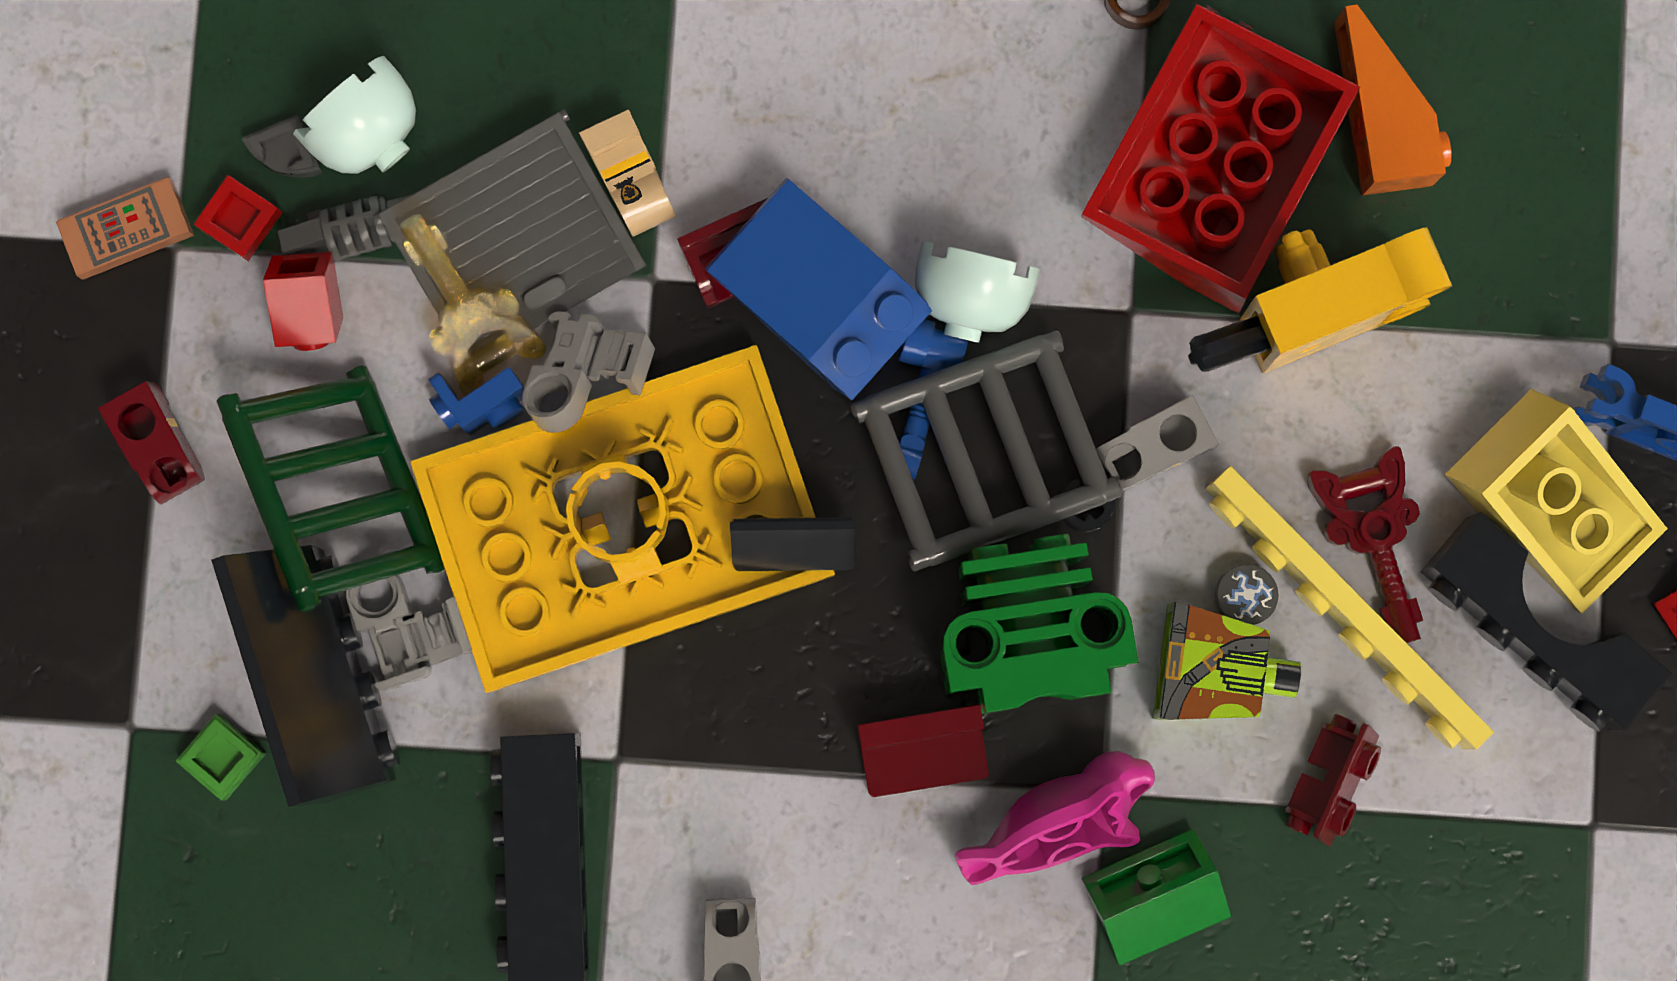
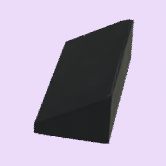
M852 517L733 519V522H730L732 564L737 571L851 570L856 564L855 520H852Z

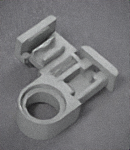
M557 311L549 316L548 319L556 330L543 366L532 365L522 395L524 408L540 429L556 433L567 430L577 423L583 414L592 387L587 376L592 381H599L601 375L605 379H609L610 376H616L617 382L626 384L632 395H641L655 351L646 333L604 329L594 314L582 313L578 321H574L569 312ZM556 390L568 392L565 403L559 409L552 412L539 411L541 401L550 392Z
M398 575L386 578L392 586L393 598L390 605L380 612H370L362 605L360 600L362 586L346 590L347 603L357 632L363 633L368 631L384 678L383 681L374 684L379 690L389 691L401 687L402 684L427 678L431 674L432 669L430 666L421 667L420 663L429 660L430 665H435L472 652L455 597L447 599L445 603L441 604L442 612L424 617L422 611L413 613L404 583ZM415 616V618L406 620L407 617Z

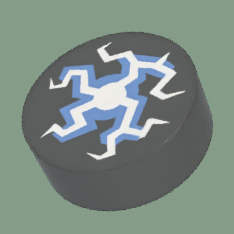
M1244 564L1228 570L1221 576L1215 588V603L1220 614L1252 625L1268 619L1278 603V587L1274 578L1265 569L1256 565Z

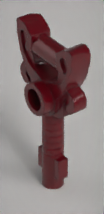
M1395 446L1384 452L1372 468L1338 477L1328 471L1313 470L1309 472L1307 484L1310 492L1321 509L1332 518L1331 521L1325 524L1323 532L1327 542L1334 546L1347 543L1348 550L1355 554L1369 553L1385 602V607L1379 608L1381 618L1406 643L1421 639L1417 627L1418 622L1424 621L1417 598L1409 599L1407 597L1405 585L1397 566L1398 563L1392 550V546L1405 538L1407 534L1405 526L1416 522L1420 515L1419 506L1413 499L1402 498L1406 482L1405 461L1401 448ZM1382 490V502L1376 505L1370 512L1350 510L1345 503L1346 500Z

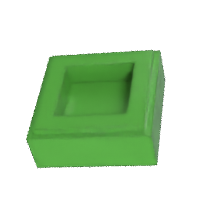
M215 714L178 757L176 762L221 801H225L266 753L221 714Z

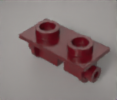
M1334 714L1330 724L1323 723L1320 734L1307 761L1328 771L1324 781L1302 773L1284 811L1289 814L1285 826L1308 836L1313 825L1317 827L1313 837L1331 847L1335 835L1342 837L1349 829L1356 811V803L1351 801L1360 779L1367 781L1372 776L1381 754V747L1376 745L1379 735L1369 725L1363 723L1358 735H1356L1354 731L1357 723L1338 714Z

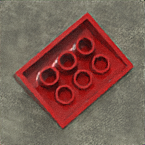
M1196 4L1081 217L1184 286L1239 314L1348 113L1360 86Z

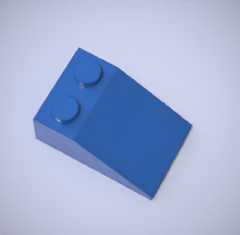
M785 178L705 268L715 280L827 384L851 400L857 396L932 312L928 303L889 265L788 178Z

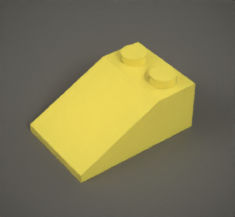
M1532 389L1445 473L1477 513L1482 512L1528 551L1526 562L1574 610L1581 614L1668 529L1571 406Z

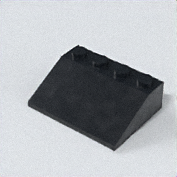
M313 545L300 546L311 574L339 566L334 555L326 557L323 549ZM274 549L223 555L211 559L288 807L329 803L396 780L393 766L400 764L398 749L390 730L381 731L374 710V708L382 705L380 692L374 685L376 681L371 671L362 673L355 651L363 647L361 632H357L352 614L344 615L338 594L335 593L321 597V604L315 606L310 611L301 612L294 596L290 592Z

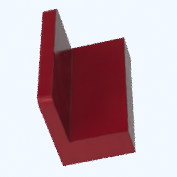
M980 705L857 725L868 793L871 797L981 780L989 776L982 734L984 724Z

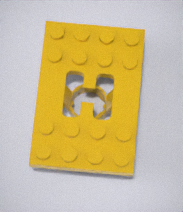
M757 345L644 383L641 395H632L629 389L626 388L588 401L581 418L567 430L556 433L546 432L531 420L410 461L448 580L464 623L485 693L495 692L835 576L834 570L737 571L733 567L730 522H733V519L816 518ZM648 451H658L662 454L668 470V483L663 488H660L651 475L639 466L628 464L627 458ZM626 473L634 475L652 486L655 494L637 499V504L645 527L657 525V530L639 548L631 547L623 554L611 555L595 546L611 540L602 511L581 518L577 511L589 491L588 487L600 478L607 480L611 474ZM582 474L571 488L574 493L569 494L566 505L567 518H565L561 514L555 496L556 485L562 480ZM672 519L682 520L686 524L692 542V550L688 556L662 565L655 548L665 536L668 521ZM585 549L596 559L611 563L618 580L595 588L587 587L578 566L577 559L580 552Z

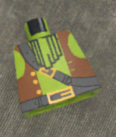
M1172 602L1167 605L1152 719L1188 720L1259 717L1263 694L1296 698L1301 679V662L1268 657L1270 631L1186 603Z

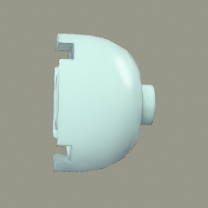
M385 56L378 57L368 63L375 73L363 83L355 74H352L329 93L303 119L309 126L308 128L295 129L293 134L326 167L340 173L358 174L377 165L382 172H385L410 150L403 140L415 124L416 107L411 90Z
M922 241L916 264L915 287L917 293L932 309L929 315L946 322L945 335L979 343L982 331L1003 332L1016 325L1026 314L1035 295L1041 269L1028 266L1026 276L1021 277L1014 275L1016 262L949 246L945 258L932 256L934 243Z

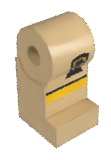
M629 109L579 132L588 154L632 237L676 217L656 167Z

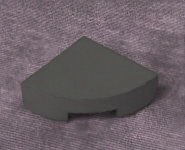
M298 115L242 138L250 153L262 165L277 174L291 178H310L324 174L319 161L293 134L295 129L305 128Z

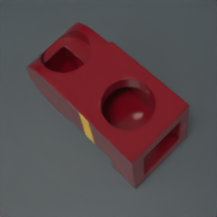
M145 381L97 409L133 471H137L147 490L162 505L203 482L205 476L196 455L185 440L167 406L169 402L160 385L156 382Z

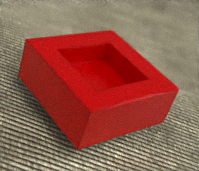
M227 175L193 225L249 262L283 212Z

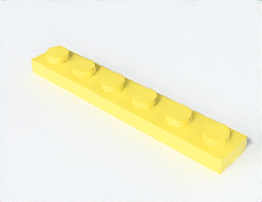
M1232 466L1222 471L1205 488L1213 497L1209 502V506L1215 514L1233 529L1240 524L1257 541L1252 546V549L1270 569L1278 573L1284 568L1300 585L1295 590L1300 600L1320 617L1327 612L1343 628L1338 636L1347 648L1364 661L1370 656L1387 673L1382 678L1386 687L1407 705L1414 700L1431 717L1425 724L1431 733L1450 749H1453L1456 745L1461 749H1478L1494 733Z

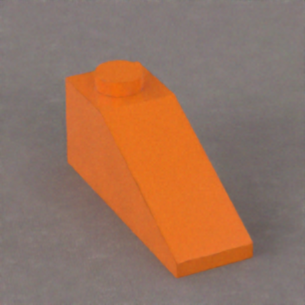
M1358 4L1345 6L1334 22L1343 78L1360 86L1348 113L1361 194L1363 196L1433 186L1446 174L1445 167H1449L1451 164V145L1446 131H1439L1437 114Z

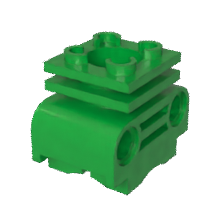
M1069 534L1034 539V544L1028 545L1029 552L1009 555L1007 544L991 545L971 550V554H968L969 561L961 562L956 570L958 582L977 580V585L965 587L960 594L962 606L981 603V610L958 616L944 630L939 640V658L945 695L975 690L977 703L981 706V712L984 714L1018 708L1037 697H1058L1073 700L1112 693L1108 669L1126 667V665L1136 664L1139 661L1132 619L1128 608L1119 598L1109 593L1096 592L1073 596L1072 589L1081 588L1093 580L1091 567L1069 571L1068 565L1078 564L1089 555L1087 543L1071 545ZM1086 611H1093L1099 614L1106 623L1107 632L1101 643H1095L1083 634L1081 619ZM974 630L983 636L987 644V653L982 661L969 662L958 654L956 638L959 632Z

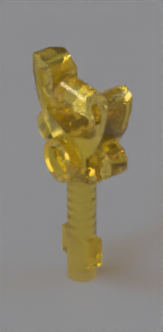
M421 214L412 215L401 223L400 229L407 238V240L402 242L405 250L416 266L423 263L448 302L438 315L441 326L431 331L429 339L436 353L442 356L450 355L454 377L463 396H467L483 385L485 379L482 374L519 353L521 358L535 359L545 354L546 346L536 330L516 315L519 312V302L512 291L501 289L492 295L491 291L484 287L468 290L443 251L449 246L436 224L428 226ZM497 330L505 332L474 352H468L470 346L483 333Z

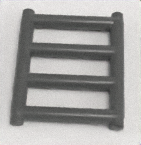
M1055 330L1044 335L1026 339L868 395L866 398L850 404L851 412L857 422L865 421L911 542L913 549L908 550L907 554L912 571L915 572L929 566L944 563L971 553L972 549L991 546L1104 505L1106 502L1122 496V489L1114 476L1107 478L1058 354L1064 351L1063 340L1059 331ZM1034 362L1037 364L1084 485L1051 498L1002 375ZM978 382L1027 505L996 518L992 517L945 395ZM921 402L924 405L970 526L935 539L888 415Z

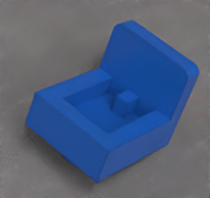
M510 367L461 400L448 381L439 372L428 379L437 392L429 401L439 417L449 429L459 424L470 436L488 423L493 428L500 427L523 410L520 401H522L525 387Z

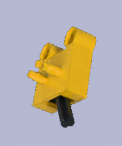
M1427 227L1404 234L1385 244L1333 265H1330L1322 244L1318 243L1312 230L1308 229L1301 233L1297 230L1292 231L1282 237L1283 244L1275 247L1274 250L1279 262L1278 268L1285 284L1255 296L1239 322L1193 337L1189 342L1191 353L1188 355L1190 363L1192 365L1197 364L1202 372H1209L1255 356L1264 374L1416 313L1431 305L1428 298L1452 287V284Z

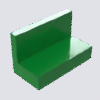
M1194 829L1082 877L1086 892L1105 928L1119 966L1231 917L1218 871Z

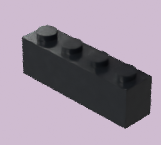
M581 733L500 737L501 749L492 750L490 758L493 787L502 786L503 811L493 813L492 822L495 849L504 848L505 873L496 874L495 876L496 910L506 911L507 936H498L497 939L499 974H508V981H589Z

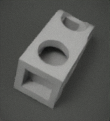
M1192 395L1130 427V431L1103 444L1096 451L1107 477L1114 476L1123 492L1179 464L1217 448L1219 443L1195 397Z
M756 898L706 900L704 981H761Z

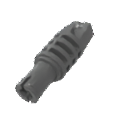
M375 194L366 199L360 198L353 200L351 203H341L336 205V207H326L307 213L308 221L278 231L283 255L333 251L334 262L344 260L346 257H355L361 253L377 251L379 248L392 247L395 241L385 225L378 226L374 216L412 194L388 200L385 195Z

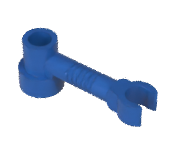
M925 319L901 345L898 361L919 367L921 370L919 377L963 362L968 340L945 335L944 331L935 328L936 322ZM922 402L910 406L909 415H907L902 434L899 438L900 447L913 479L916 478L930 425Z

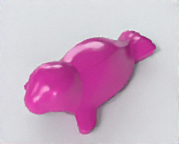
M1112 751L1095 757L1087 764L1081 774L1059 777L1032 788L1021 796L1008 810L987 844L965 847L955 853L954 857L963 877L971 885H977L1004 875L1030 873L1047 869L1099 848L1130 847L1136 845L1140 841L1139 829L1128 819V815L1138 798L1153 786L1155 771L1147 760L1134 758L1124 752Z

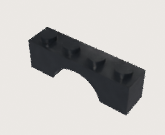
M1482 512L1466 517L1420 571L1432 582L1428 587L1431 594L1448 608L1457 611L1462 607L1479 621L1475 627L1476 631L1491 645L1501 651H1505L1507 647L1511 648L1526 661L1522 669L1538 685L1548 691H1552L1557 687L1574 702L1570 707L1571 712L1584 724L1598 732L1603 727L1607 731L1626 730L1673 673L1625 633L1607 635L1590 644L1579 645L1558 639L1547 632L1531 614L1523 593V570L1528 551Z

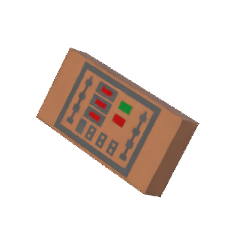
M169 177L56 221L76 276L82 280L195 236L174 181Z

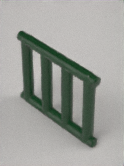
M367 366L355 367L346 373L347 378L242 401L238 393L225 394L216 401L222 415V421L290 592L294 596L301 612L310 611L315 606L321 604V597L421 568L425 569L426 574L439 573L445 570L426 509ZM356 401L368 434L268 458L264 457L252 424ZM378 456L390 485V490L288 516L275 481ZM394 513H401L413 542L412 546L311 574L298 539Z

